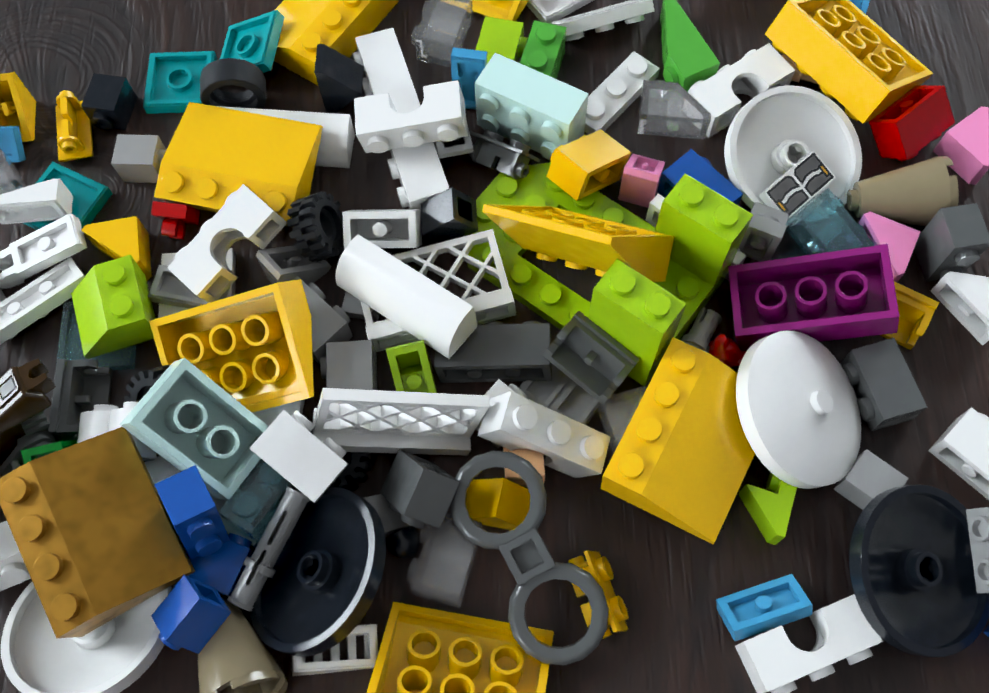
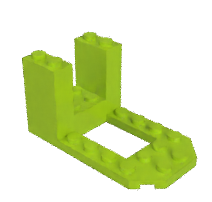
M551 162L529 165L530 170L526 178L514 179L500 172L476 199L478 231L475 233L493 229L513 298L560 330L578 311L583 313L640 359L628 376L645 387L654 375L672 338L681 339L697 317L699 310L704 308L725 280L728 266H731L753 214L686 173L663 200L657 225L654 227L598 191L576 201L546 177ZM483 205L553 206L675 236L665 282H653L619 259H616L593 288L592 299L589 302L521 257L527 249H523L484 214L482 212ZM485 242L474 245L468 255L484 263L491 252L489 243ZM493 260L490 266L496 269ZM467 263L470 269L476 273L479 271V268ZM485 272L483 278L502 289L499 279Z

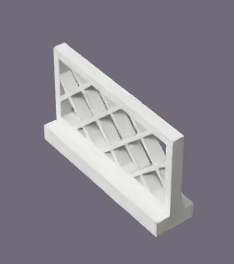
M493 229L392 255L403 263L415 262L422 266L419 273L424 276L430 270L443 277L444 279L440 286L445 289L450 281L466 289L461 299L474 307L478 325L516 315L514 298L508 284ZM485 242L489 243L491 252L484 263L468 255L474 245ZM448 252L457 257L448 272L433 264L439 254ZM493 260L496 269L490 266ZM463 261L479 268L471 283L455 276ZM486 272L499 279L502 289L485 292L479 289L477 285ZM361 301L368 340H372L376 352L420 341L389 319L374 322L372 315L374 309Z
M322 388L318 408H314L313 424L315 425L313 435L322 442L327 437H330L346 452L397 453L400 449L411 454L467 456L471 451L470 437L489 408V396Z

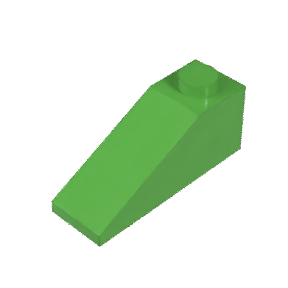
M663 0L660 13L663 77L667 86L673 88L678 97L682 98L688 95V90L694 83L699 80L705 81L715 75L719 69L720 62L677 0Z

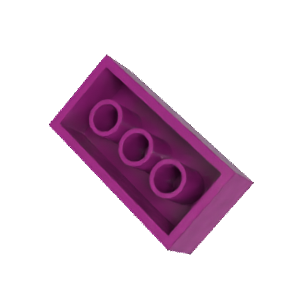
M888 244L728 266L734 330L740 351L748 350L750 346L761 338L786 330L804 333L818 342L897 333L900 316Z

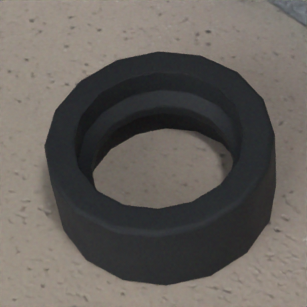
M236 58L218 59L208 63L202 69L200 75V100L202 104L211 106L263 109L266 103V79L263 71L253 63ZM235 85L242 86L249 90L245 92L231 93L224 92L217 88L222 86Z

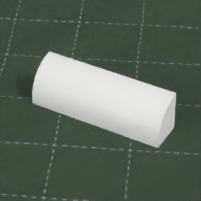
M216 106L321 125L323 130L315 166L350 168L355 138L350 114Z
M359 234L352 239L343 251L336 268L335 279L337 286L419 340H424L425 344L446 358L450 359L478 327L472 305Z

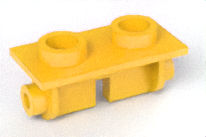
M68 90L61 91L56 97L59 162L93 156L91 121L81 107L83 101H79L73 92Z
M586 550L584 555L587 561L584 560L583 556L568 560V563H572L589 572L603 589L609 612L607 630L602 639L612 635L610 627L613 633L627 631L628 627L625 620L629 618L628 611L623 599L619 595H615L610 581L614 578L607 558L605 556L601 557L600 552ZM572 583L577 598L585 596L580 587ZM587 602L580 605L587 627H589L592 609L590 603Z

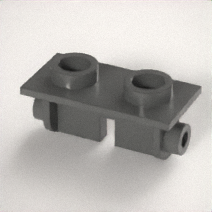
M485 129L483 135L471 130L469 131L471 135L477 137L475 144H473L474 152L468 153L474 163L495 169L500 158L496 170L514 179L526 178L529 174L530 168L528 164L530 159L536 162L541 160L529 154L531 147L511 139L510 144L507 145L502 143L503 136Z

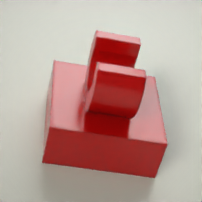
M153 201L151 215L163 220L161 235L184 240L186 232L185 223L198 225L200 211L184 204Z

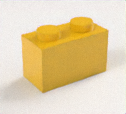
M600 129L591 134L583 135L570 143L558 146L551 155V165L546 177L578 201L619 181L632 152Z

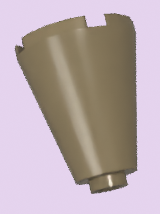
M937 156L855 182L853 190H848L847 192L848 210L854 211L857 218H862L865 213L873 212L901 224L926 227L940 208L958 206L959 190L957 175L949 176L947 166L954 164L948 156Z
M222 597L231 614L201 652L197 654L199 693H285L288 682L284 672L241 609Z

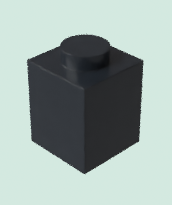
M94 73L81 107L94 126L103 130H126L137 101V96L126 77Z
M451 187L421 204L422 235L441 243L477 232L476 200Z

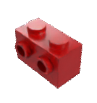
M916 85L870 120L869 123L880 157L905 161L914 158L923 147L931 141L938 139L942 132L955 123L945 86Z

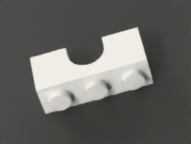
M770 43L758 50L752 49L741 60L731 66L727 64L707 80H699L694 83L688 90L684 111L709 138L728 127L739 112L742 101L735 94H746L754 98L768 89L790 85L795 69Z
M459 81L423 86L424 99L421 106L408 114L397 113L389 93L354 98L356 136L365 153H383L389 149L418 147L424 143L436 141L449 142L468 136L465 100Z
M242 184L237 191L232 192L227 197L225 204L213 218L207 220L201 226L200 232L194 239L177 252L174 261L167 268L196 296L209 303L217 301L238 278L228 268L226 263V254L231 245L239 240L247 239L261 249H264L287 222L247 186Z
M512 391L489 399V408L483 416L477 435L509 450L529 449L545 454L544 465L574 478L602 474L611 438L602 432Z
M855 594L812 612V615L809 617L815 627L817 638L810 652L795 647L788 639L782 625L735 645L756 692L790 693L798 689L794 680L809 675L813 682L835 673L836 671L832 665L835 662L846 658L849 665L873 656L870 647L883 641L866 620Z

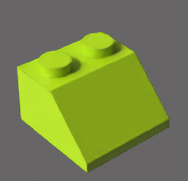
M131 255L94 265L71 293L83 354L86 359L154 339L149 321L156 318L152 302L148 298L149 289L146 276Z

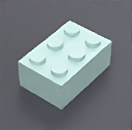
M494 53L475 82L477 125L481 126L484 130L492 131L510 140L513 139L531 147L530 149L539 152L543 157L550 160L552 153L558 146L570 143L584 135L589 93Z
M186 358L174 361L120 423L123 428L179 471L196 465L210 495L216 499L230 500L261 458L249 448L268 427V425Z

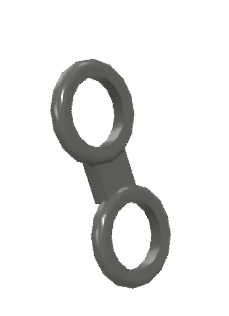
M490 451L474 456L459 469L455 477L460 483L449 507L454 524L464 537L484 549L500 550L517 582L509 598L508 621L514 639L526 654L545 664L564 666L583 660L599 646L607 630L609 607L602 587L589 572L572 563L555 562L538 532V528L546 515L547 492L542 476L528 460L512 452ZM494 467L508 468L519 474L527 484L530 493V508L524 521L514 530L505 533L488 532L477 526L470 517L466 505L467 490L473 479L482 471ZM553 579L567 580L580 587L588 597L592 609L591 623L585 635L574 644L564 647L549 646L538 640L529 630L525 618L526 601L531 591L541 583Z

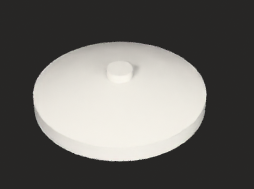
M785 85L761 92L739 110L732 120L726 135L724 146L726 170L732 184L743 193L741 199L751 210L756 202L766 205L759 195L813 150L836 176L831 183L787 220L786 225L803 226L816 223L840 210L847 203L848 190H853L854 183L859 181L862 169L861 146L852 122L834 101L810 88Z
M779 331L759 339L750 346L743 356L738 369L736 402L743 431L756 456L772 474L794 487L813 489L835 484L842 480L852 469L859 453L861 417L854 389L841 364L824 345L809 335L797 331Z
M31 582L16 600L3 628L1 660L7 677L21 693H120L140 678L155 661L164 646V643L158 636L160 631L151 615L167 597L172 587L169 586L83 637L56 639L35 586Z

